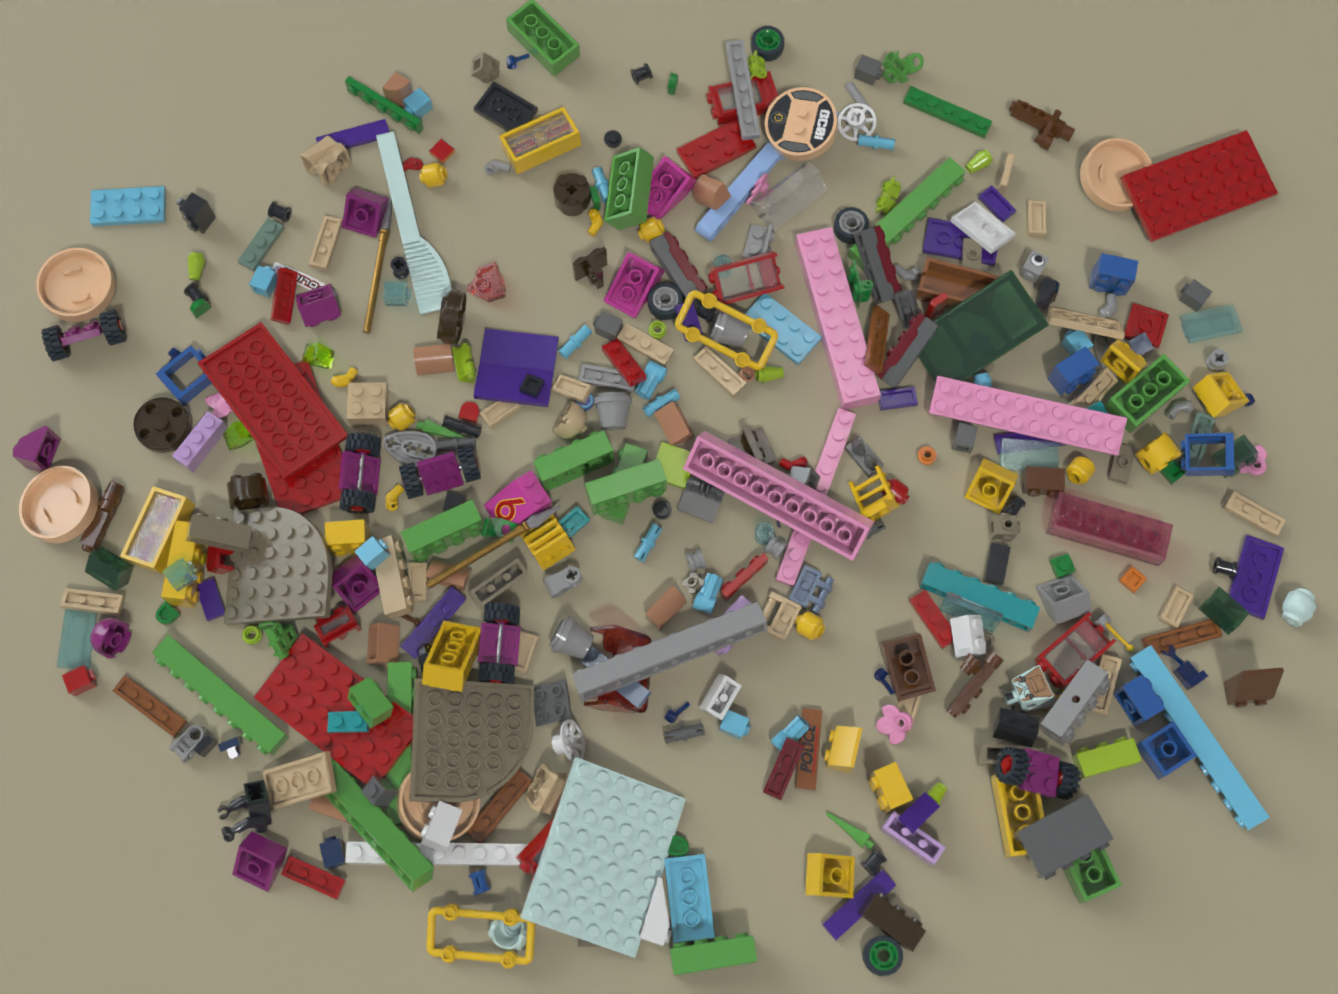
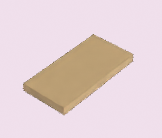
M1050 306L1047 309L1046 313L1050 325L1124 339L1125 332L1121 321Z
M330 751L262 771L269 797L270 811L337 792Z

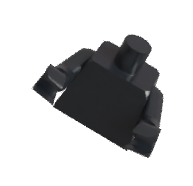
M264 780L243 784L245 796H240L228 806L221 805L218 807V813L222 810L227 811L219 816L221 820L226 819L232 811L235 812L240 808H247L249 817L239 821L232 828L225 826L221 829L226 842L233 841L235 838L234 834L241 833L248 828H255L257 833L266 832L268 830L267 825L272 824L269 797Z

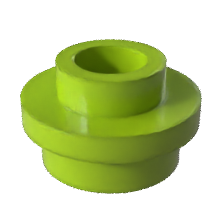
M654 321L649 325L648 332L651 337L660 339L666 335L667 327L662 321ZM659 328L661 331L657 333L654 330Z
M247 626L242 632V638L245 643L255 645L262 639V631L258 629V626ZM255 632L256 636L251 639L250 634Z

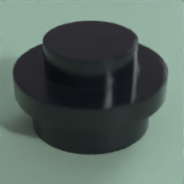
M611 130L605 134L604 142L610 148H617L622 142V136L618 131Z
M659 501L653 506V514L657 519L665 520L671 516L672 507L668 502Z

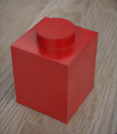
M85 665L61 675L68 693L73 696L80 695L97 687L95 671Z

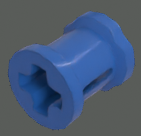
M486 870L468 875L472 879L473 895H479L491 890L486 880Z

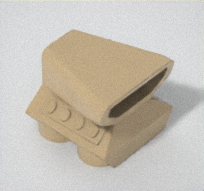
M326 136L300 155L306 171L312 175L318 174L321 184L324 186L334 183L337 176L345 172L351 163L347 149L329 136Z
M542 763L535 774L533 783L527 789L526 802L539 813L544 812L555 816L569 773H555L549 764Z

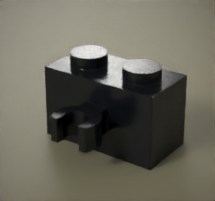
M191 192L186 200L180 198L176 203L179 205V211L183 216L182 219L187 222V227L193 232L199 231L204 234L216 218L207 200Z
M1012 706L1010 710L1000 707L994 721L993 738L1032 747L1039 733L1040 718L1028 715L1026 711L1016 712L1015 706Z

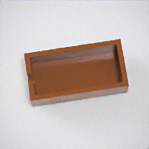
M927 257L918 285L916 299L930 302L945 292L948 296L945 307L953 308L998 279L999 276ZM996 289L984 297L990 307H992ZM978 302L963 310V312L987 318Z

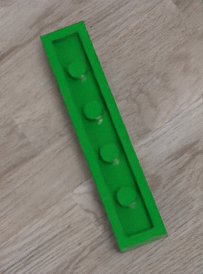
M348 76L345 80L347 91L352 96L360 97L365 104L373 105L380 113H386L396 123L404 124L411 132L415 131L420 134L424 129L421 119L354 78Z
M913 86L910 87L903 102L907 106L984 139L992 124V120Z

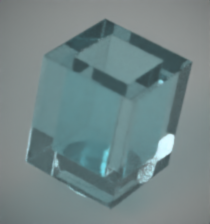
M384 282L383 300L385 306L408 307V300L412 298V291L408 288L407 282Z
M183 557L162 571L176 591H180L198 578L195 574L197 569L191 561L187 562Z

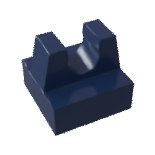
M237 736L218 744L220 752L227 750L230 759L241 755L238 745L243 744L241 737Z

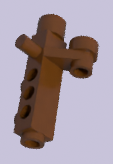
M1018 99L1017 102H1012L1008 110L1011 112L1010 116L1043 132L1038 133L1034 142L1041 145V148L1047 151L1054 137L1069 142L1075 131V128L1059 119L1062 112L1058 109L1054 111L1053 115H1050L1044 110H1040Z
M110 481L106 490L102 492L98 500L95 517L79 541L83 551L92 553L93 550H98L115 515V511L120 505V496L124 490L122 485Z
M990 651L982 664L970 653L964 658L965 661L960 666V669L968 676L971 673L973 676L946 710L954 718L961 713L964 715L971 706L969 702L973 697L977 699L983 692L981 687L1004 661L993 651Z

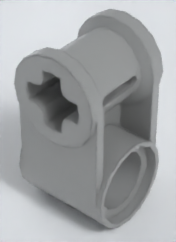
M570 566L546 577L543 582L551 598H556L578 586L582 581V576L578 568ZM573 573L576 579L572 580L569 574Z
M191 725L170 745L169 750L171 752L174 751L181 758L182 763H186L196 754L195 748L209 735V732L199 725ZM200 730L201 736L199 739L195 740L194 734L196 731Z

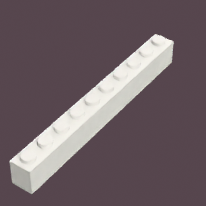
M347 842L345 863L349 865H387L367 842ZM411 842L413 845L418 846L421 854L426 859L428 858L433 863V866L519 867L520 863L515 857L528 845L449 843L446 851L442 853L421 843ZM543 849L533 858L537 865L539 864Z

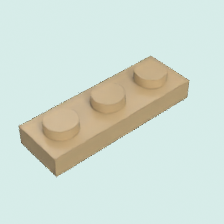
M324 215L308 263L309 267L328 270L342 227V219Z
M628 323L625 324L617 336L621 343L665 367L674 353V349Z
M707 346L693 358V361L733 398L746 386L747 382Z
M1107 367L1102 368L1068 405L1087 408L1100 401L1118 380Z
M1235 491L1231 493L1223 508L1273 537L1278 536L1286 521L1284 518Z
M65 588L60 607L68 610L120 616L125 597L119 594Z
M1105 654L1102 655L1099 667L1108 672V685L1110 688L1104 696L1100 695L1097 699L1098 705L1092 713L1107 717L1122 659Z

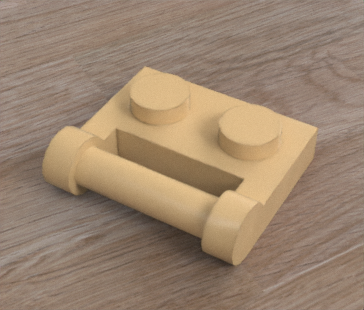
M770 592L768 601L762 611L766 621L775 603L778 602L781 605L771 625H767L768 631L765 633L785 642L802 606L774 592Z

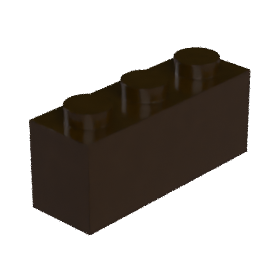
M880 892L878 894L871 893L858 914L884 934L894 938L903 948L913 952L926 932L921 927L923 924L914 917L911 919L905 915L906 911L900 906L891 905L888 902L890 899Z

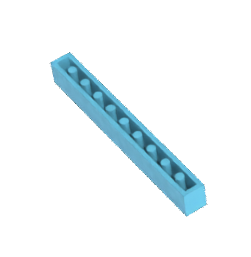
M1150 645L1131 657L1130 660L1132 662L1129 665L1135 673L1139 672L1140 675L1143 674L1144 677L1150 680L1153 691L1164 702L1165 718L1169 723L1174 721L1197 754L1196 757L1201 762L1199 768L1205 776L1209 774L1212 778V787L1217 793H1222L1225 798L1222 800L1229 811L1233 809L1237 815L1234 819L1241 829L1245 827L1246 830H1250L1270 818L1153 647Z

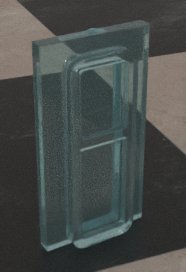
M1234 304L1180 316L1181 327L1189 344L1243 332Z
M1002 438L1000 466L1013 470H1024L1026 466L1057 468L1059 464V443Z
M949 591L946 593L939 608L940 611L954 617L981 615L983 629L993 633L1004 615Z
M65 609L57 660L58 668L74 669L83 665L88 668L90 667L92 653L90 635L96 625L97 613Z

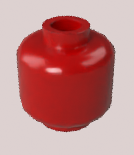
M896 478L888 479L887 482L891 485V492L895 494L896 503L904 505L910 497L908 495V486ZM885 490L881 491V497L887 495Z

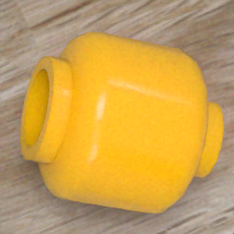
M436 162L423 166L419 177L421 183L425 184L426 187L434 188L444 185L448 179V174L445 166Z
M654 216L646 219L645 223L639 224L640 230L637 231L640 239L645 240L649 244L651 240L662 234L664 235V232H666L661 219H657Z
M399 403L388 412L389 420L387 422L393 430L397 428L399 431H404L415 423L416 413L409 404Z
M1078 456L1067 467L1068 479L1074 484H1085L1093 476L1095 466L1089 458Z
M810 611L805 612L803 615L800 614L795 621L797 633L811 641L816 638L819 639L824 633V620Z

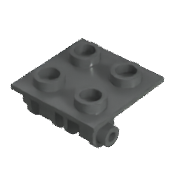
M691 475L687 480V486L677 510L713 523L725 492Z
M566 679L534 687L536 727L562 720L564 722L572 718Z

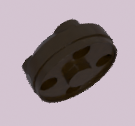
M452 289L442 298L437 330V339H440L442 343L451 345L459 343L466 315V293Z
M159 397L147 401L138 409L134 417L133 427L137 439L145 448L157 453L176 451L190 434L192 422L188 411L183 405L171 398ZM156 408L154 413L149 414L152 409ZM179 412H183L180 417L176 418V415ZM150 433L147 439H143L146 434ZM173 437H177L174 442L169 443Z

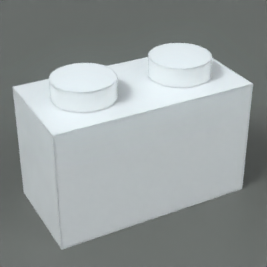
M965 615L950 619L956 658H965L968 653L974 657L987 654L981 615Z
M718 674L699 709L716 719L722 720L742 685L726 675Z
M439 801L436 807L432 806L428 817L431 818L428 825H424L420 834L423 837L421 844L444 853L449 846L462 810L442 801Z

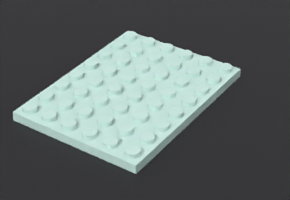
M575 758L520 918L635 958L657 879L662 876L665 866L664 859L668 857L669 853L667 852L672 837L675 835L686 799L583 759Z

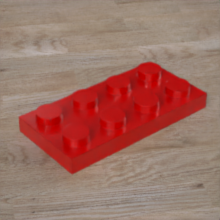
M737 118L677 148L676 153L690 175L698 179L702 174L706 175L755 150L756 144L753 139L742 140Z

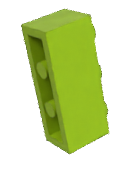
M1126 736L1115 739V743L1108 745V742L1099 743L1092 750H1089V747L1078 749L1077 754L1072 756L1075 766L1079 768L1077 771L1081 773L1079 775L1081 779L1131 766L1142 761L1134 738L1127 740Z

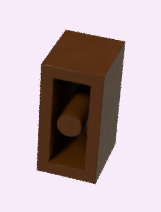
M1026 466L1022 472V494H1028L1031 497L1047 495L1049 498H1057L1065 491V469Z

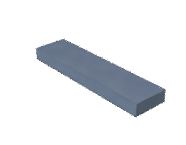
M592 647L581 663L586 667H591L597 662L606 661L609 658L595 647ZM638 681L616 690L639 709L652 694Z

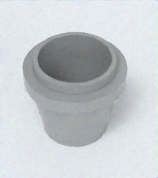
M719 310L712 325L709 338L717 343L742 347L750 325Z
M605 392L598 394V397L594 398V405L597 406L601 429H626L632 397L623 392Z
M568 616L566 619L563 617L550 641L551 651L583 659L593 642L594 635L575 622V618Z

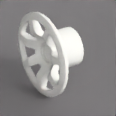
M851 104L841 111L838 117V129L846 139L858 141V129L867 133L866 136H871L874 132L877 120L876 115L865 104ZM849 109H851V110L848 112L847 117L843 116L846 111H848ZM866 110L871 113L873 118H865ZM841 120L848 122V125L843 130L841 128ZM873 122V126L869 131L865 127V123ZM851 128L854 129V137L848 136L845 132Z
M568 719L563 722L560 734L553 736L552 747L556 754H565L571 762H574L575 758L583 759L585 741L579 725L574 720ZM577 729L578 734L573 735L575 730ZM581 739V744L576 743V740Z

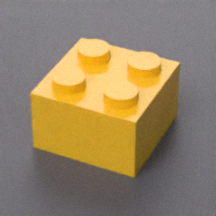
M364 519L325 522L326 547L335 557H345L346 554L356 555L355 550L371 538V530Z
M896 762L873 771L869 776L868 784L872 792L875 791L878 796L876 801L881 811L884 810L885 813H889L907 805L913 800Z

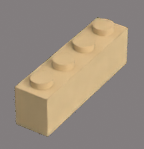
M390 535L381 538L388 545L386 550L390 553V556L378 565L375 570L384 615L393 619L413 613L412 606H414V600L408 589L410 581L405 574L407 566L401 554V551H403L402 543Z

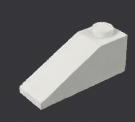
M658 877L640 939L663 946L664 942L669 943L672 931L668 930L669 919L662 878Z

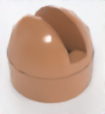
M744 367L739 371L738 375L746 382H750L755 377V371L750 367Z

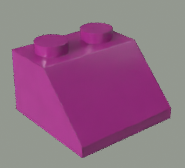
M353 188L346 194L342 228L376 238L382 226L389 198Z
M331 283L295 295L305 327H315L320 322L326 320L333 321L338 316H341Z
M43 426L19 438L18 443L13 448L12 456L25 468L42 472L50 468L61 438L48 426Z
M357 554L332 573V587L354 614L380 594L377 578L365 566Z
M251 831L239 845L232 875L269 892L284 863L288 848Z

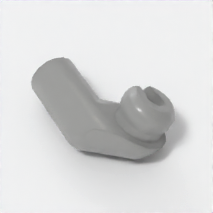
M493 160L485 165L484 171L488 175L495 174L500 170L509 173L512 165L499 160Z
M900 264L895 266L896 274L904 281L917 280L920 277L921 270L918 267H914L912 270H905Z
M1108 294L1106 296L1107 306L1100 309L1101 317L1110 318L1117 312L1118 307L1115 294Z
M1190 400L1174 402L1166 416L1173 420L1179 411L1184 410L1186 413H1190L1194 410V406Z

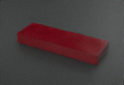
M786 737L763 793L782 800L805 744Z

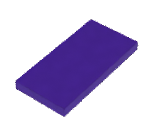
M928 218L922 253L962 260L963 239L972 238L950 221ZM982 247L981 264L994 266L997 250L991 254Z
M485 329L479 363L554 371L559 337Z
M479 363L473 397L480 400L549 407L554 371ZM527 374L545 381L537 399L519 391Z
M1249 535L1245 536L1238 559L1237 571L1233 577L1225 607L1262 620L1265 619L1284 552L1283 547Z

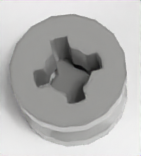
M1216 349L1207 357L1205 363L1209 370L1218 372L1228 363L1229 357L1224 350Z
M774 535L764 552L771 553L777 560L787 547V543L779 541L778 537Z
M700 549L696 550L693 554H685L691 572H694L697 568H706V563Z

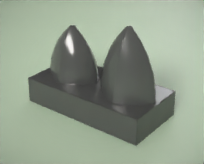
M914 289L899 291L894 294L904 329L910 327L908 324L914 315L918 316L921 313Z
M860 436L844 448L867 477L876 472L875 467L877 465H880L881 468L884 465Z

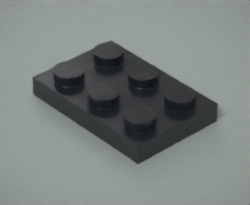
M495 82L491 84L473 108L475 113L506 131H511L530 122L538 112V107Z

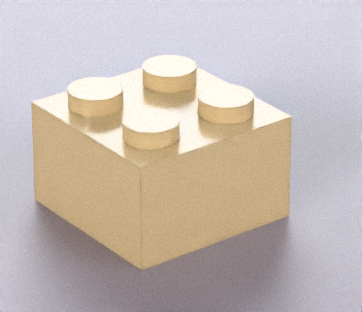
M386 382L348 383L347 420L350 426H388L390 390Z

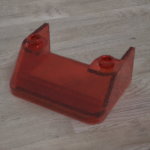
M615 624L590 628V631L603 635V647L607 652L612 653V658L617 654L630 652L636 647H642L652 642L651 638L646 634ZM650 677L638 681L649 690ZM614 690L599 696L598 701L584 702V706L609 712L644 713L648 707V699L639 709Z

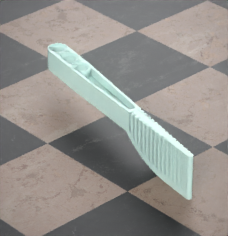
M394 131L376 135L420 315L439 311L443 296L452 290L446 267L435 249L420 237Z

